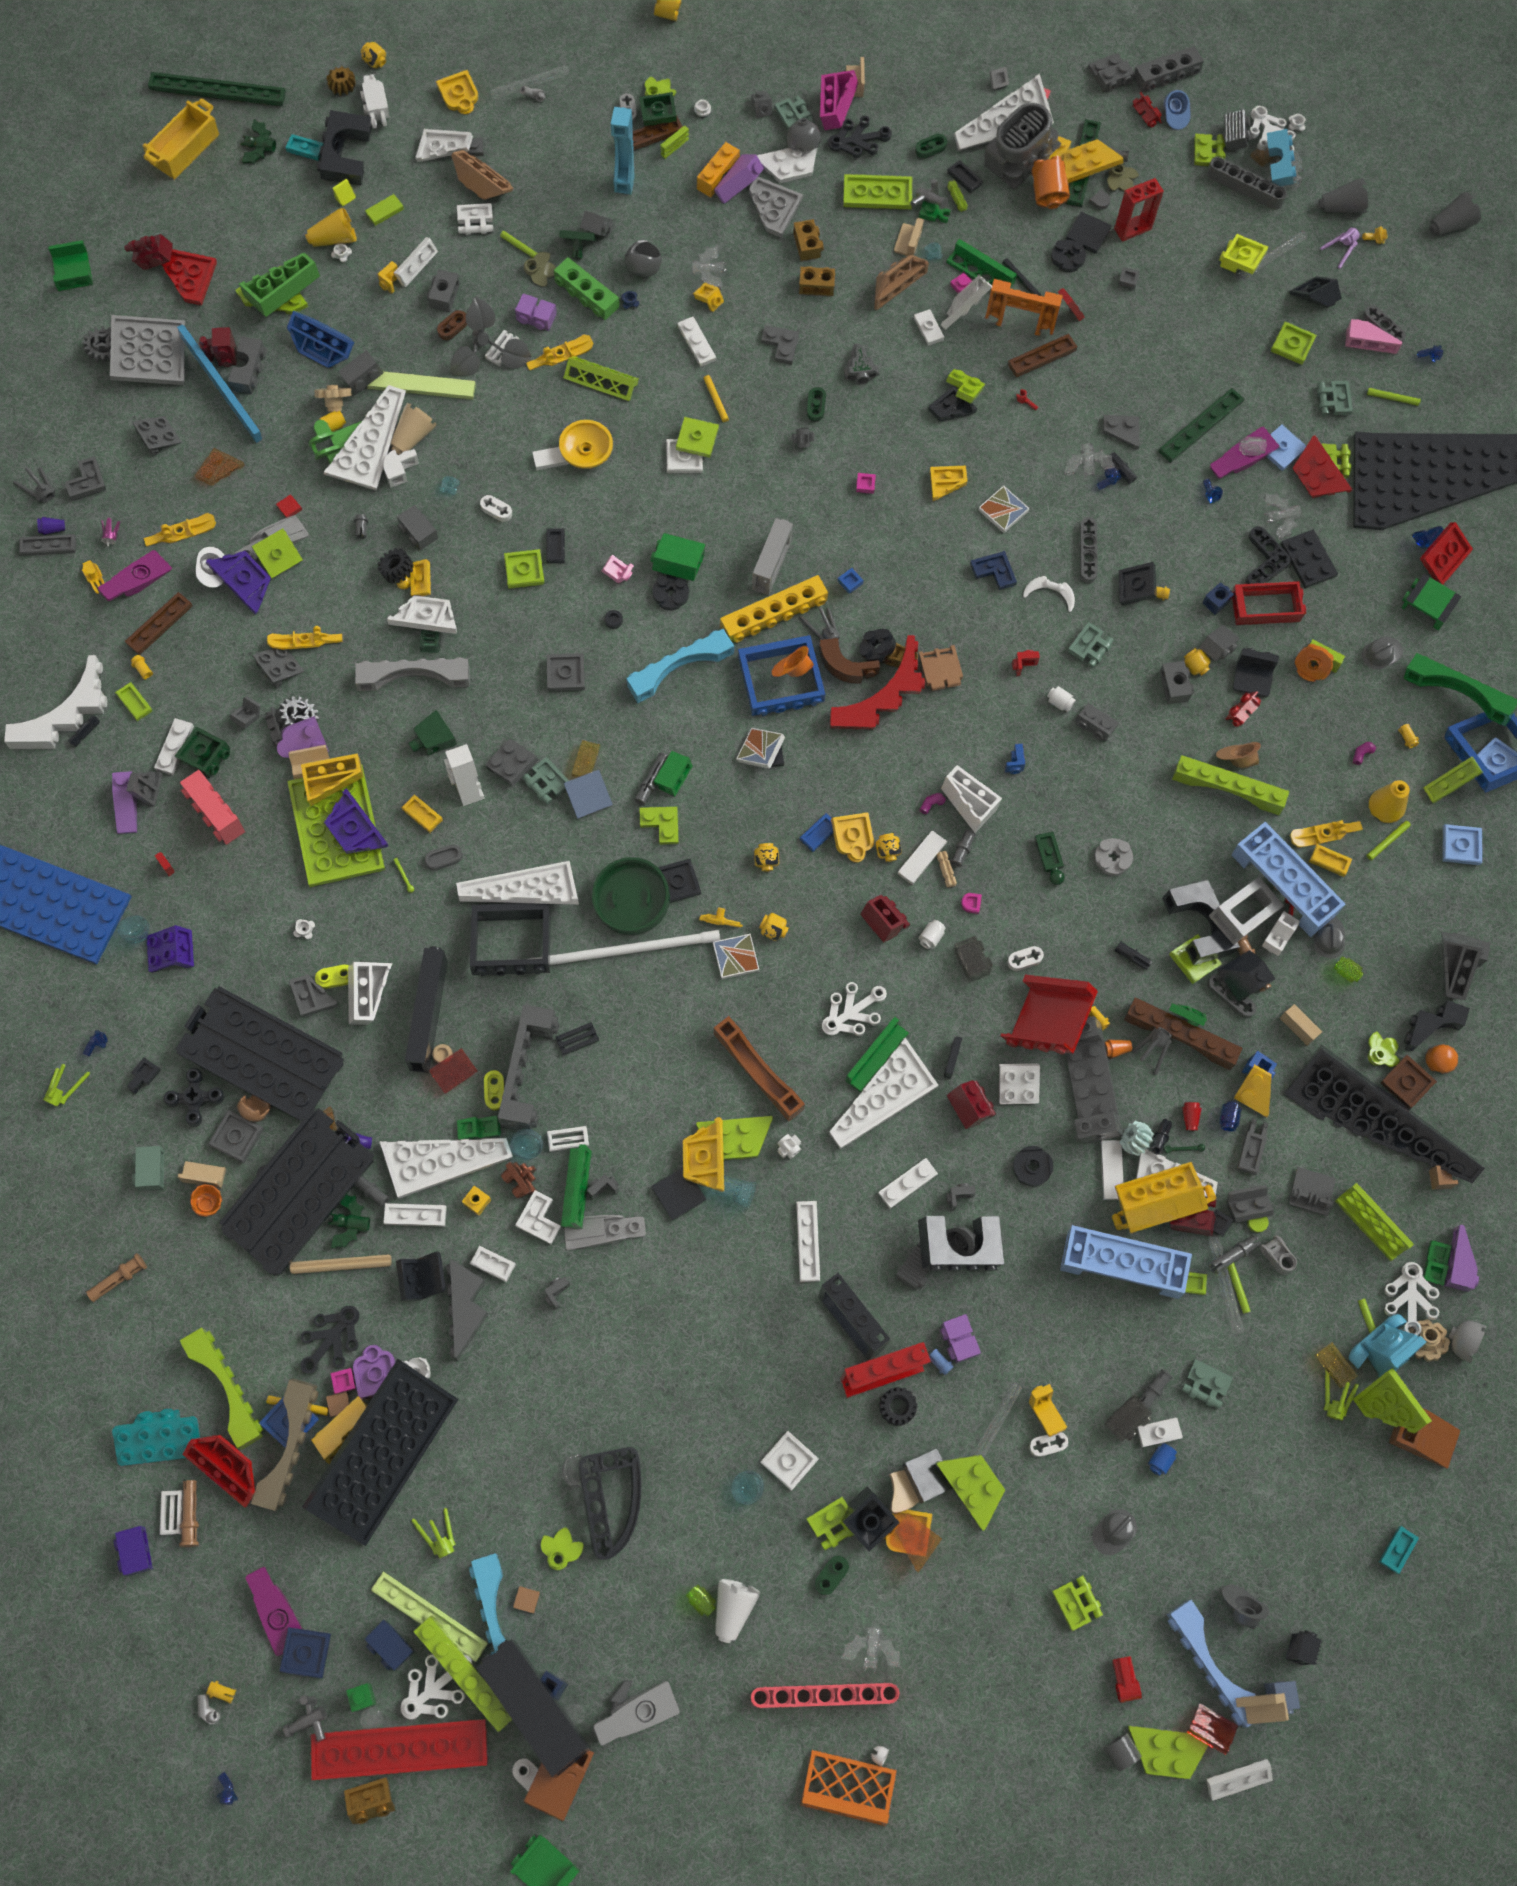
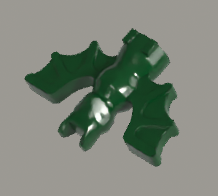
M256 119L253 120L251 128L253 132L260 136L257 138L243 136L245 140L241 143V146L256 148L251 152L244 153L243 164L252 163L254 165L258 159H265V151L274 153L276 150V140L269 138L272 134L271 131L266 129L264 122L260 123Z
M346 1195L340 1202L343 1207L351 1211V1215L330 1214V1216H333V1220L328 1225L346 1227L348 1229L342 1234L333 1236L332 1249L336 1247H343L345 1249L350 1242L358 1241V1231L369 1232L371 1219L370 1217L361 1216L364 1206L357 1203L356 1196Z

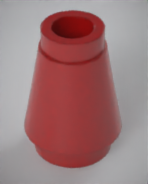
M1184 1102L1182 1111L1186 1131H1198L1202 1110L1198 1102Z

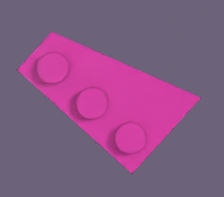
M854 70L821 75L820 118L825 130L841 128L859 84Z

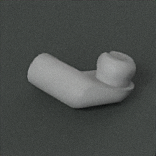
M524 85L521 86V94L537 99L538 102L545 100V92L543 90L529 88Z
M198 1695V1716L208 1724H215L220 1719L219 1712L209 1706V1695Z

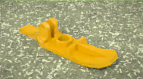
M583 334L575 340L565 341L564 344L552 349L545 347L541 356L526 364L529 370L543 365L553 366L568 360L569 357H576L590 351L594 343L589 335Z
M205 513L197 518L186 519L184 522L171 526L164 524L161 526L162 531L144 538L145 545L147 547L160 542L174 543L212 530L216 524L214 515ZM178 529H183L182 532H177Z
M319 626L313 627V633L295 634V631H293V634L288 635L272 633L267 636V644L271 648L282 650L320 647L326 643L343 642L342 634L331 635L321 633Z
M1343 820L1304 829H1295L1289 836L1294 846L1302 848L1340 840L1347 833L1361 831L1363 828L1360 821L1344 824ZM1323 830H1327L1329 835L1324 834Z

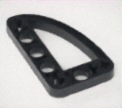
M632 1447L586 1455L578 1462L594 1556L600 1560L610 1559L621 1552L630 1540L637 1523L641 1503V1467L638 1451ZM627 1451L634 1455L630 1463L628 1460H620L621 1465L618 1466L619 1459L616 1452H619V1456L627 1455ZM606 1455H611L614 1458V1463L611 1467H607L603 1463V1458ZM586 1459H588L589 1462H593V1466L590 1467L591 1474L595 1473L596 1477H584V1474H589L588 1469L583 1467V1464L586 1463ZM630 1466L631 1501L629 1514L621 1536L613 1545L600 1472ZM589 1480L596 1481L597 1489L595 1492L587 1490L586 1484ZM594 1501H598L601 1505V1510L597 1514L592 1513L590 1510V1505ZM598 1522H601L605 1527L604 1533L601 1535H597L594 1532V1526ZM607 1537V1541L602 1540L603 1546L608 1547L605 1556L602 1553H598L601 1543L600 1541L596 1542L595 1538Z

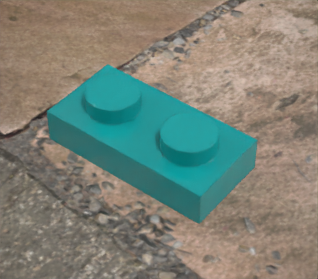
M291 134L285 148L286 152L319 161L320 147L324 146V143Z
M1398 1526L1379 1563L1394 1573L1399 1574L1419 1537L1404 1527Z

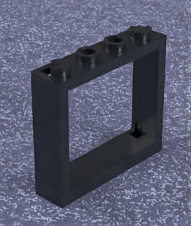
M550 904L472 905L470 969L472 975H481L483 977L486 975L504 976L506 974L524 975L532 973L540 975V973H550ZM543 919L542 959L477 961L478 921Z
M839 1273L821 1286L818 1298L867 1361L872 1360L886 1348L890 1340L889 1336ZM880 1333L885 1337L881 1342L877 1338Z

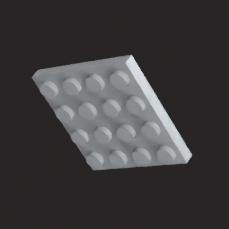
M111 315L110 380L184 385V342L179 335L177 327L182 324L185 326V320Z

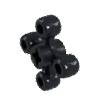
M190 1068L186 1072L189 1087L185 1089L184 1093L170 1090L164 1094L163 1100L169 1107H176L181 1103L186 1104L189 1108L185 1116L187 1124L191 1127H198L203 1120L199 1108L204 1102L218 1105L224 1101L225 1095L219 1088H212L207 1092L202 1091L199 1086L203 1079L201 1071L197 1068Z

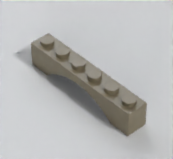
M294 1378L289 1380L283 1398L289 1420L287 1445L276 1467L267 1477L257 1483L251 1504L273 1511L280 1509V1506H284L287 1499L285 1490L287 1486H290L293 1479L292 1467L297 1464L300 1453L297 1451L299 1444L302 1445L305 1440L306 1432L303 1431L305 1425L309 1424L312 1417L310 1408L312 1403L315 1404L319 1392L316 1389L318 1385Z

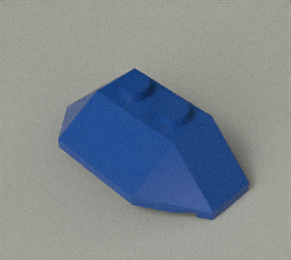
M293 311L287 325L297 351L327 368L348 359L354 345V341L347 335L296 311Z

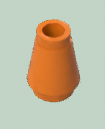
M1106 1040L1105 1042L1107 1057L1110 1059L1132 1051L1130 1040Z

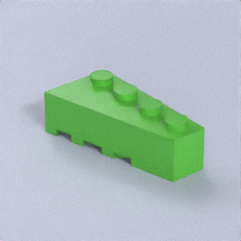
M302 253L285 261L283 266L270 268L268 273L262 276L258 274L247 283L245 281L239 283L244 298L267 317L319 278L320 274L316 263L308 255Z

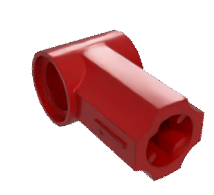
M1131 1656L1112 1659L1117 1681L1115 1687L1119 1702L1123 1703L1142 1699L1141 1688L1138 1680L1135 1678Z

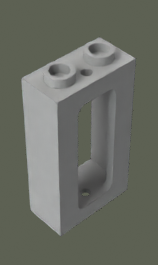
M775 519L753 571L752 590L769 596L792 542L793 524L789 521Z
M1258 877L1218 906L1209 917L1231 943L1235 945L1272 917L1284 905L1263 880ZM1253 894L1265 909L1245 924H1241L1231 913V909Z

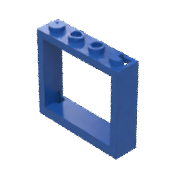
M810 635L738 649L739 664L752 716L760 714L765 716L770 712L782 713L786 709L793 708L797 710L806 705L817 706V703L825 702V691ZM802 646H807L808 656L814 664L812 672L817 691L757 702L747 662L790 654Z
M1483 712L1448 727L1444 738L1462 762L1470 757H1474L1483 771L1482 774L1475 777V780L1484 792L1487 793L1517 780V765L1492 775L1463 737V733L1492 722ZM1513 714L1506 726L1517 739V717Z

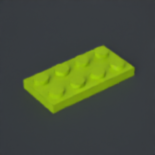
M844 174L843 207L912 209L910 204L912 201V177Z

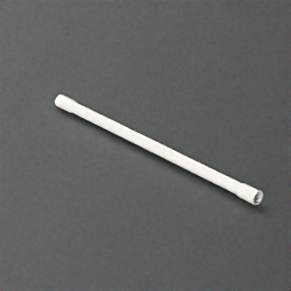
M719 930L694 935L550 955V965L698 943H712L720 940ZM536 957V958H530V959H542V957Z

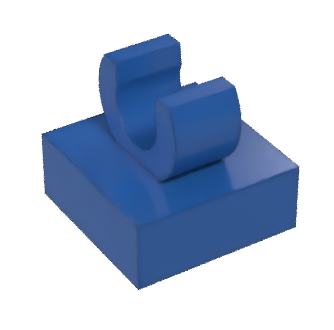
M853 568L838 577V582L849 594L861 586L864 581Z

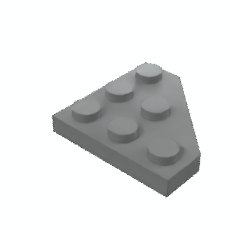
M757 177L749 188V194L766 232L782 238L803 199V194Z

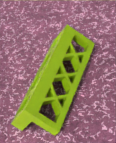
M575 356L568 358L564 379L630 401L633 388L637 386L639 378ZM571 366L578 369L580 376L576 378L569 376ZM593 373L597 381L589 383L585 375ZM605 378L610 379L613 385L610 389L604 388L601 382ZM619 385L629 386L627 395L620 393Z

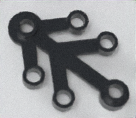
M862 116L859 125L852 135L845 137L848 131L853 129L854 125L852 119H845L843 128L838 135H832L828 139V146L833 151H840L842 149L854 158L862 156V149L868 151L870 155H876L879 146L876 143L868 144L864 141L879 138L882 142H888L891 139L892 131L889 127L883 126L879 131L861 134L870 124V118ZM851 143H852V144H854V145H856V146H855V147H851V146H849L848 144H851Z
M349 1305L343 1307L340 1313L318 1314L315 1316L314 1323L318 1327H323L326 1323L338 1322L334 1329L314 1332L304 1331L301 1334V1340L306 1344L311 1343L313 1340L325 1339L312 1357H305L301 1361L300 1367L304 1373L313 1374L317 1371L318 1362L332 1344L334 1350L333 1365L336 1368L345 1366L346 1360L343 1357L341 1333L345 1328L348 1337L346 1348L353 1352L359 1347L354 1325L358 1322L360 1314L356 1307ZM347 1313H353V1318L347 1320ZM319 1317L324 1318V1322L322 1324L317 1323V1319ZM310 1334V1340L305 1341L304 1335ZM351 1341L356 1342V1346L354 1348H349V1343ZM338 1358L343 1359L341 1365H336V1360ZM312 1362L314 1364V1367L311 1370H308L306 1366L308 1363Z

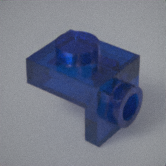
M1442 526L1430 528L1427 532L1421 530L1414 532L1412 537L1417 545L1425 548L1431 546L1444 529Z

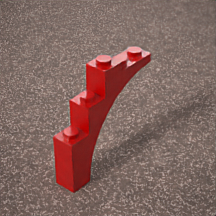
M907 635L900 667L883 689L862 702L848 706L831 707L830 728L874 730L876 725H879V714H876V711L897 712L898 707H902V696H899V694H920L921 689L925 687V678H922V673L914 672V670L917 671L918 659H915V652H918V641H915V635Z

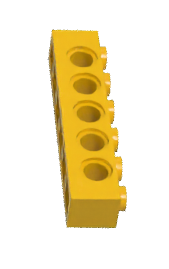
M819 575L721 617L720 627L725 630L732 643H738L746 636L757 635L762 629L772 628L783 620L788 621L798 613L804 614L814 606H822L828 599V591ZM792 602L795 605H788L787 603ZM774 609H775V610H778L779 612L774 613V612H772L771 610H774ZM755 617H761L763 619L757 620L755 619ZM739 624H745L746 626H745V627H740V626H738V625H739Z

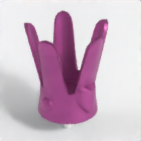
M107 518L105 530L103 520H101L103 531L101 541L106 543L107 546L115 544L120 521L117 522L112 533L111 518Z

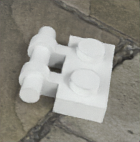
M491 203L457 205L458 224H465V226L458 227L459 234L466 233V235H471V233L487 234V232H494L493 225H486V222H493ZM470 223H480L481 225L471 226Z

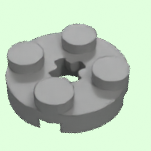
M1110 838L1103 840L1097 847L1094 860L1097 867L1099 866L1103 873L1110 876H1118L1127 871L1131 866L1133 853L1128 842ZM1115 853L1119 858H1116V861H1112L1109 855Z

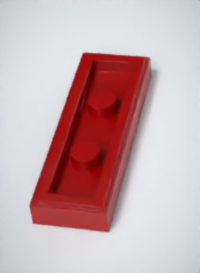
M1062 288L1058 291L1059 295H1063L1062 299L1076 318L1081 321L1084 318L1083 313L1066 290Z

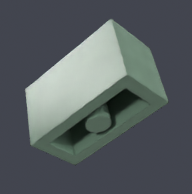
M161 1146L136 1147V1153L132 1157L133 1165L135 1166V1173L132 1174V1183L139 1191L164 1189L165 1150Z

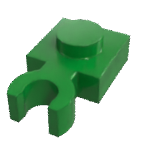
M923 201L919 218L935 222L937 218L941 222L947 223L948 217L943 215L950 216L951 210L947 208L941 210L939 205Z

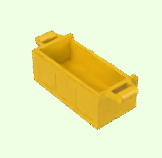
M202 98L194 103L187 101L186 106L148 144L144 143L142 145L145 151L143 158L175 180L219 136L215 119L210 115L213 105ZM198 105L202 106V107L205 108L207 111H204L203 109H201L200 107H198Z
M1192 1162L1115 1185L1121 1211L1113 1214L1112 1220L1117 1230L1129 1229L1130 1233L1207 1210V1204L1216 1200V1195L1211 1185L1202 1186ZM1121 1216H1124L1126 1224L1122 1223Z

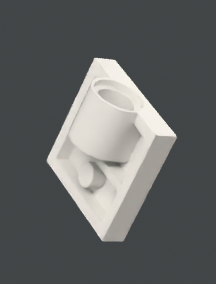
M1039 1063L999 1064L1000 1104L1039 1103Z

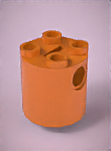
M1054 156L1048 160H1036L1031 170L1034 178L1033 186L1036 204L1048 209L1058 208L1070 198L1065 163L1061 160L1060 156Z

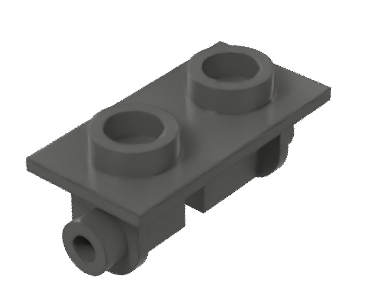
M270 707L271 711L266 713L265 720L269 730L275 728L274 731L270 732L273 745L277 747L279 741L283 740L282 726L284 723L278 722L280 716L277 713L279 710Z

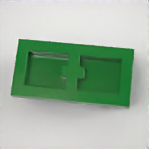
M671 751L654 780V783L659 786L658 789L675 797L693 767L690 758Z

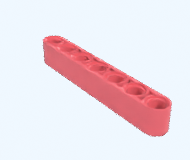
M892 1683L759 1687L752 1691L750 1698L752 1704L759 1708L891 1704L898 1700L899 1689ZM867 1687L873 1691V1697L868 1701L862 1697V1691ZM886 1687H891L894 1690L895 1694L891 1700H887L883 1695ZM844 1688H848L852 1692V1697L849 1701L841 1699L840 1693ZM803 1689L809 1693V1699L805 1703H801L797 1698L798 1692ZM822 1689H827L830 1692L831 1696L827 1702H822L819 1699V1692ZM780 1690H784L788 1695L787 1701L782 1704L776 1700V1694ZM758 1691H763L766 1694V1701L763 1704H757L754 1700V1695Z

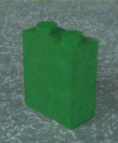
M664 533L661 540L658 539L656 543V552L653 551L650 562H653L652 570L695 581L704 558L706 544Z

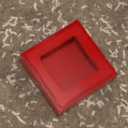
M291 494L276 504L277 508L286 518L302 510Z
M161 852L156 854V859L167 875L171 876L174 874L175 871Z

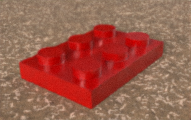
M1450 522L1421 556L1420 560L1431 577L1444 585L1471 553L1473 548L1457 523Z

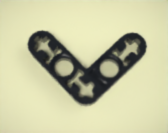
M1260 526L1253 527L1249 534V540L1265 556L1267 561L1250 572L1246 579V584L1267 583L1285 570L1291 559L1287 552L1264 528ZM1271 545L1274 548V551H1267L1265 549V546ZM1279 559H1280V560H1282V559L1285 560V562H1281V563H1279L1277 566L1275 565V564H1277V562H1278ZM1265 567L1271 568L1273 573L1266 574L1263 569ZM1259 575L1261 576V577L1259 578L1258 582H1256V581H1255V582H1252V581H1251L1252 578H1253V579H1256L1257 577H1259Z

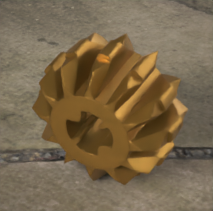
M343 66L329 70V75H327L328 88L332 90L334 95L338 93L341 96L345 93L348 96V91L353 92V87H356L354 73L350 71L349 67L344 69Z

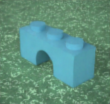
M1287 129L1267 133L1269 156L1282 157L1278 163L1270 164L1272 182L1279 186L1294 184L1293 177L1297 176L1296 167H1292L1291 163L1295 161L1294 151H1290V146L1293 145L1292 135H1288Z

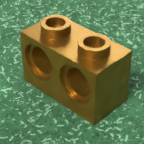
M814 219L794 222L793 235L800 261L821 258V251H824L823 241L819 240L820 231L819 227L815 225Z
M811 266L800 267L799 294L834 295L835 269Z

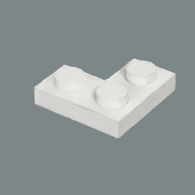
M534 1190L515 1226L552 1245L561 1228L560 1225L544 1217L553 1199Z

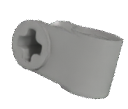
M1275 1235L1273 1240L1265 1245H1260L1261 1252L1279 1274H1290L1296 1268L1297 1260L1280 1236ZM1282 1260L1289 1262L1290 1268H1285L1282 1265Z

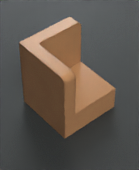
M1435 1166L1429 1170L1432 1190L1452 1189L1458 1185V1180H1452V1175L1441 1170L1440 1166Z

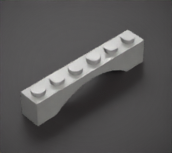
M461 657L449 660L438 658L436 660L418 659L417 661L399 660L398 662L383 660L374 663L369 661L355 663V684L358 691H375L392 680L413 675L435 678L450 687H470L468 659Z

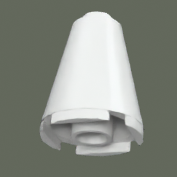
M728 1579L719 1581L715 1634L719 1636L718 1639L720 1641L731 1643V1640H736L759 1598L760 1591L752 1586L747 1588L738 1581Z

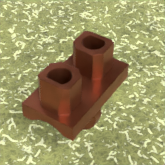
M517 1162L506 1164L507 1169L501 1174V1177L507 1184L516 1180L518 1185L512 1189L515 1197L522 1198L527 1194H533L536 1189L531 1182L536 1180L533 1175L536 1168L534 1166L528 1168L525 1163L520 1166Z

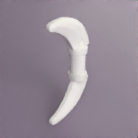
M1042 576L1032 580L1025 588L1024 598L1034 590L1049 588L1057 591L1064 597L1069 612L1074 607V593L1067 583H1054L1049 581L1046 576Z

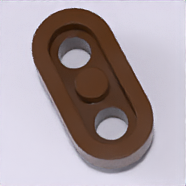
M457 310L445 318L437 327L439 337L443 340H450L467 326L466 313Z

